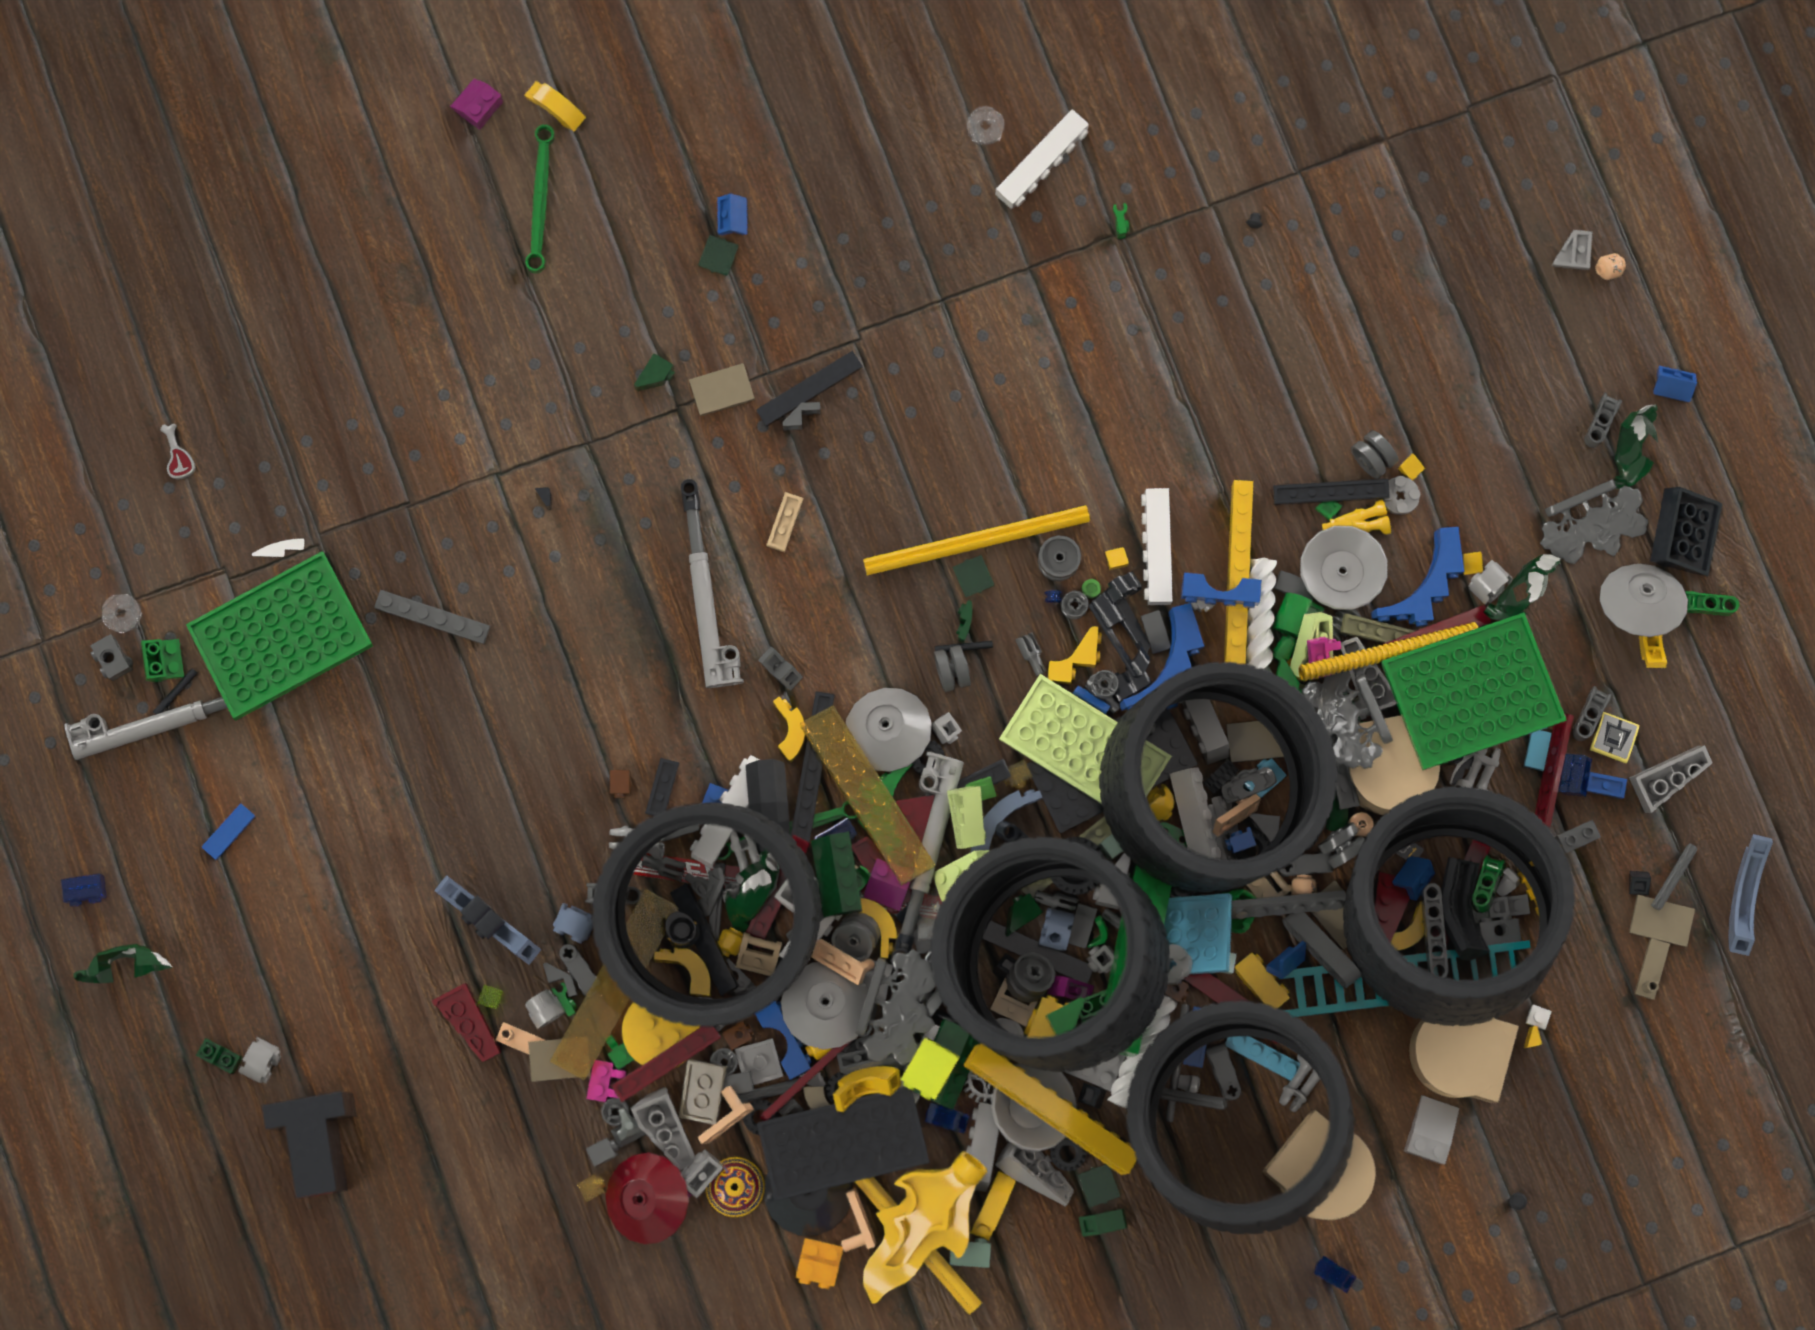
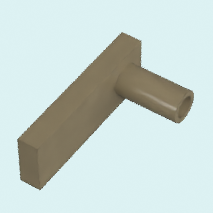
M1653 938L1649 939L1635 988V995L1651 1000L1655 999L1670 946L1669 943Z

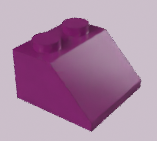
M474 78L450 107L480 130L501 106L503 99L501 94L487 83Z
M877 859L863 898L900 911L914 872Z

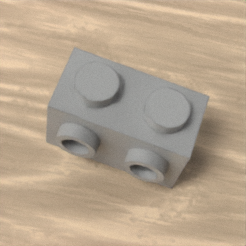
M706 1149L702 1153L699 1152L694 1157L690 1167L684 1168L681 1172L686 1181L687 1190L695 1197H698L723 1167L720 1161Z

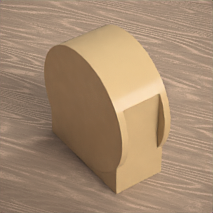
M1401 715L1384 719L1393 742L1384 744L1378 732L1373 733L1372 742L1379 744L1383 752L1380 757L1373 760L1372 768L1364 769L1361 766L1356 768L1349 767L1350 777L1356 788L1359 805L1374 814H1388L1393 807L1404 802L1406 799L1417 794L1421 795L1422 792L1433 790L1439 778L1440 765L1422 771ZM1373 721L1359 723L1364 728H1369L1374 724ZM1363 729L1358 730L1360 733L1364 732ZM1368 733L1361 736V744L1367 740L1365 735H1368ZM1370 742L1366 744V747L1371 745Z
M1495 1018L1488 1022L1468 1026H1444L1420 1021L1410 1041L1409 1054L1412 1068L1418 1079L1428 1089L1439 1095L1450 1098L1472 1097L1489 1103L1499 1102L1519 1026Z
M1316 1110L1310 1111L1263 1169L1262 1173L1278 1185L1282 1193L1302 1180L1318 1160L1327 1138L1329 1121ZM1354 1134L1351 1155L1349 1159L1347 1158L1348 1164L1343 1176L1339 1179V1183L1333 1192H1329V1197L1320 1206H1317L1312 1213L1307 1215L1308 1217L1325 1220L1340 1219L1356 1212L1369 1198L1375 1182V1165L1370 1150L1357 1135Z

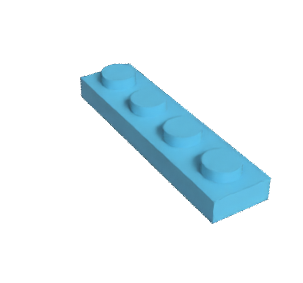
M1250 1036L1229 1037L1225 1042L1227 1048L1290 1081L1299 1069V1062Z

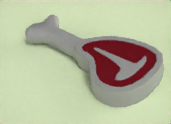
M162 425L160 430L166 434L171 448V459L167 465L169 476L177 480L191 476L195 472V463L190 454L177 444L174 435L177 425Z

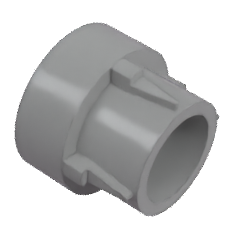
M548 989L537 994L525 1004L529 1011V1016L537 1029L543 1028L565 1013L558 998L554 997Z

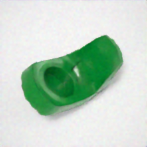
M859 866L856 869L859 893L866 886L871 876L869 870L863 866Z
M1100 915L1094 919L1098 925L1100 935L1087 944L1088 948L1104 944L1109 938L1107 925Z

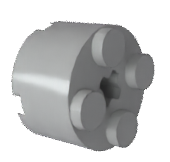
M1493 560L1484 567L1485 570L1481 574L1479 572L1475 574L1471 579L1472 582L1468 585L1469 590L1485 605L1488 602L1494 601L1505 590V583L1509 585L1513 580Z
M257 1037V1042L253 1041L245 1054L243 1061L246 1064L244 1067L240 1066L239 1073L259 1083H267L272 1074L270 1073L272 1066L276 1067L281 1059V1051L279 1047Z

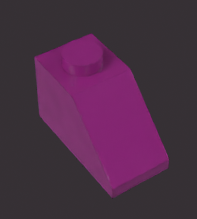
M1055 975V981L1047 994L1075 1001L1080 997L1086 998L1091 996L1094 986L1069 977Z

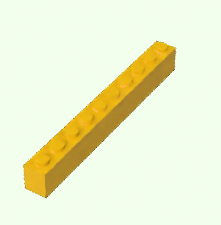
M1234 480L1232 483L1227 591L1237 587L1242 578L1249 579L1253 481ZM1243 604L1226 606L1224 662L1246 663L1248 608L1243 607Z
M983 1044L975 1045L964 1064L965 1067L1119 1174L1125 1175L1130 1173L1137 1160L1135 1151L1130 1143H1124L1120 1140L1119 1135L1104 1129L1102 1123L1088 1118L1089 1115L1086 1112L1075 1109L1070 1101L1058 1097L1057 1092L1053 1089L1042 1086L1041 1081L1037 1078L1029 1077L1025 1074L1023 1068L1009 1063L1010 1060L1004 1055L996 1054L993 1049Z

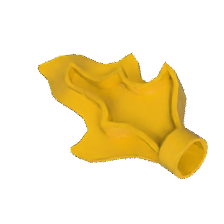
M963 1151L950 1168L943 1170H913L904 1174L894 1183L906 1189L907 1197L900 1205L884 1208L876 1214L884 1225L885 1237L864 1269L863 1285L871 1303H877L888 1291L908 1282L917 1273L932 1250L945 1246L957 1258L963 1256L969 1243L970 1201L976 1185L987 1173L985 1166L973 1155Z

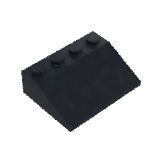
M1682 487L1665 488L1650 561L1664 567L1709 576L1723 503Z

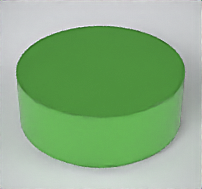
M1088 579L1083 583L1081 590L1088 599H1094L1099 596L1101 585L1094 579Z

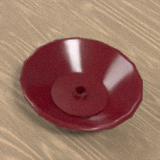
M652 1153L632 1155L620 1163L609 1178L605 1195L607 1212L616 1230L628 1240L645 1245L662 1242L673 1235L684 1221L689 1203L687 1184L678 1167L667 1158ZM640 1196L643 1197L642 1203L639 1201Z

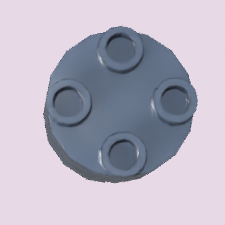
M562 903L558 916L553 923V931L561 935L569 934L572 936L571 939L578 943L588 941L593 929L592 915L574 906L568 908V904Z
M1048 908L1039 945L1065 952L1075 914Z

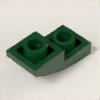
M970 600L966 604L962 603L958 614H960L959 620L965 623L964 625L960 624L956 632L959 635L957 640L962 643L967 638L972 620V601Z
M1335 794L1333 807L1326 825V829L1329 831H1336L1348 824V809L1339 810Z
M207 1038L204 1039L196 1054L199 1058L234 1075L243 1059L242 1056Z

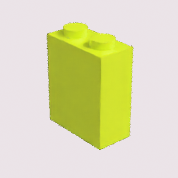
M925 1037L901 1078L904 1081L903 1085L911 1090L914 1088L920 1090V1095L928 1100H931V1098L936 1099L960 1056Z

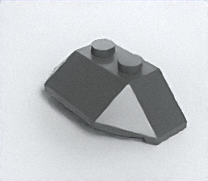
M873 1035L854 1039L842 1052L837 1054L840 1072L847 1075L854 1071L874 1066H888L902 1070L907 1064L900 1065L892 1053L881 1062L868 1059V1053L865 1051L863 1044L866 1039Z

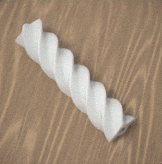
M1267 558L1250 559L1251 572L1249 579L1262 580L1259 605L1248 610L1247 624L1249 627L1246 640L1248 645L1246 649V663L1256 666L1255 668H1262L1271 672L1268 666L1273 659L1272 651L1269 648L1274 639L1273 632L1270 629L1274 622V614L1271 608L1275 603V595L1271 590L1276 584V577L1272 571L1277 561Z
M1164 995L1159 1010L1157 1009L1155 1018L1142 1035L1139 1055L1135 1057L1126 1056L1127 1059L1119 1069V1078L1112 1085V1096L1107 1100L1127 1109L1128 1091L1131 1079L1135 1076V1068L1147 1047L1154 1042V1038L1169 1025V1013L1176 1008L1178 1002Z

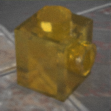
M1025 760L1008 767L1011 777L1004 780L1006 786L1010 785L1011 789L1016 787L1017 790L1027 785L1026 782L1031 780L1033 776Z
M595 1174L577 1184L586 1202L605 1193L604 1187L606 1185L602 1177H597Z

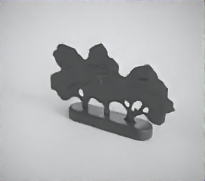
M1614 479L1545 508L1544 510L1548 517L1558 513L1564 514V517L1559 524L1554 521L1544 523L1542 528L1544 538L1540 544L1543 545L1544 549H1550L1553 556L1564 559L1571 564H1575L1583 555L1584 546L1587 542H1591L1594 549L1605 550L1607 554L1615 556L1621 547L1619 539L1621 534L1633 538L1646 533L1648 519L1642 514L1636 513V510L1643 501L1639 489L1633 490L1631 487L1624 485L1615 498L1608 497L1606 492L1616 488ZM1601 495L1603 506L1591 508L1588 500ZM1609 502H1613L1615 506L1611 507ZM1583 503L1587 512L1586 516L1581 519L1571 517L1570 509ZM1567 520H1569V531L1564 532V523L1567 524ZM1572 520H1575L1577 524L1574 525L1572 523ZM1558 526H1561L1560 531L1557 530Z
M1341 671V673L1324 677L1323 684L1308 681L1301 693L1309 700L1313 707L1318 708L1317 715H1320L1329 735H1337L1338 739L1332 747L1335 752L1336 763L1344 764L1351 768L1358 766L1364 769L1372 768L1373 760L1380 757L1383 752L1379 744L1372 742L1373 733L1378 732L1384 744L1393 742V739L1365 676L1362 674L1355 678L1358 687L1356 691L1349 689L1348 684L1351 674L1348 671ZM1348 691L1349 694L1344 696L1343 692ZM1359 694H1361L1366 708L1361 710L1352 704V700ZM1369 712L1374 724L1369 728H1364L1359 725L1358 717ZM1363 729L1364 732L1360 733L1358 730ZM1368 733V735H1365L1367 740L1361 744V736ZM1370 742L1371 745L1366 747V744Z
M914 949L908 954L897 953L893 955L892 966L895 968V972L889 977L884 975L887 961L878 958L855 1032L859 1035H865L868 1024L872 1025L875 1030L873 1036L866 1039L863 1044L865 1051L868 1053V1059L881 1062L892 1053L900 1065L910 1063L918 1048L913 1034H925L935 1025L932 1018L927 1016L926 1006L917 1001L918 996L931 992L936 986L933 978L934 972L929 962L921 959L920 953ZM899 968L903 969L900 973L897 972ZM904 975L903 981L898 983L892 981L896 980V976ZM882 984L890 985L893 994L889 1001L877 998L880 985ZM893 985H897L898 990H895ZM874 1004L882 1006V1019H870ZM879 1027L884 1028V1031H879Z

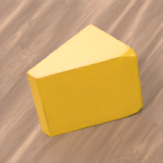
M1413 453L1398 468L1403 475L1412 481L1425 469Z
M1124 547L1105 551L1109 570L1129 565Z
M1481 552L1462 555L1464 575L1483 572Z
M1537 1025L1529 1028L1524 1048L1542 1044Z

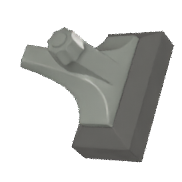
M624 1108L618 1110L622 1125L612 1129L611 1132L618 1147L621 1148L641 1138L646 1133L638 1127L635 1118H632Z

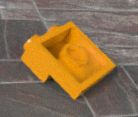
M805 1238L796 1278H799V1282L810 1285L811 1281L819 1283L818 1287L830 1289V1286L835 1285L843 1247Z

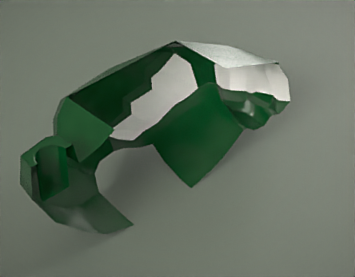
M1656 404L1645 406L1638 411L1630 413L1621 424L1615 454V462L1620 475L1614 477L1615 489H1621L1624 485L1630 487L1636 484L1651 470L1654 464L1649 458L1642 456V444L1647 438L1648 433L1658 443L1657 431L1653 425L1657 418L1656 411L1658 408Z
M1541 554L1523 565L1521 571L1498 598L1497 605L1495 606L1490 603L1483 613L1488 618L1494 620H1503L1521 613L1527 615L1524 610L1532 602L1544 595L1548 583V574L1556 570V565L1560 563V558ZM1525 582L1528 586L1526 593L1529 595L1527 598L1517 602L1513 588Z
M766 849L760 853L758 862L749 865L739 873L744 880L736 898H731L728 891L726 893L725 907L728 919L734 929L741 933L745 932L749 926L748 921L757 916L777 885L780 866Z
M130 944L97 953L88 969L74 972V979L86 983L113 982L111 963L123 957L135 958L134 978L146 975L152 971L170 969L172 965L169 964L167 959L153 952L148 947Z

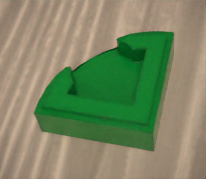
M1325 502L1319 504L1315 509L1330 521L1341 509L1342 505L1337 502Z

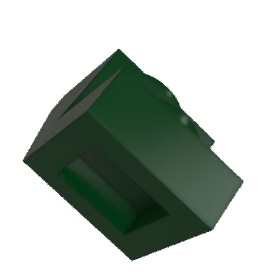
M1124 1208L1079 1217L1083 1237L1128 1228Z

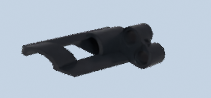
M1132 571L1108 583L1109 587L1089 604V608L1132 677L1138 678L1144 674L1149 665L1150 657L1148 651L1150 644L1126 600L1142 589V585ZM1117 623L1123 625L1138 649L1132 661L1111 629Z

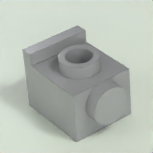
M949 712L935 720L931 728L942 744L946 742L951 744L958 739L957 734L962 731Z

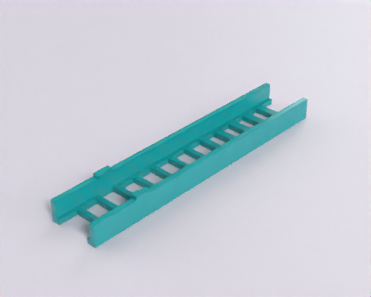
M1530 940L1487 945L1490 950L1489 958L1492 977L1498 975L1495 959L1496 952L1508 951L1510 967L1512 969L1516 966L1513 950L1531 948ZM1447 950V959L1450 958L1453 980H1459L1456 957L1459 956L1456 950ZM1441 951L1432 952V954L1436 957H1439L1441 955ZM1426 953L1404 956L1417 967V962L1427 961ZM1476 959L1470 960L1473 980H1479ZM1323 966L1294 969L1283 978H1294L1298 1009L1283 1010L1290 1013L1292 1017L1390 1006L1386 1000H1382L1376 993V999L1365 1000L1362 977L1354 982L1356 1001L1345 1003L1343 987L1334 979L1337 1004L1326 1005L1322 974H1327L1328 972ZM1436 966L1433 971L1435 975L1439 976L1438 967ZM1302 976H1314L1318 1006H1306Z

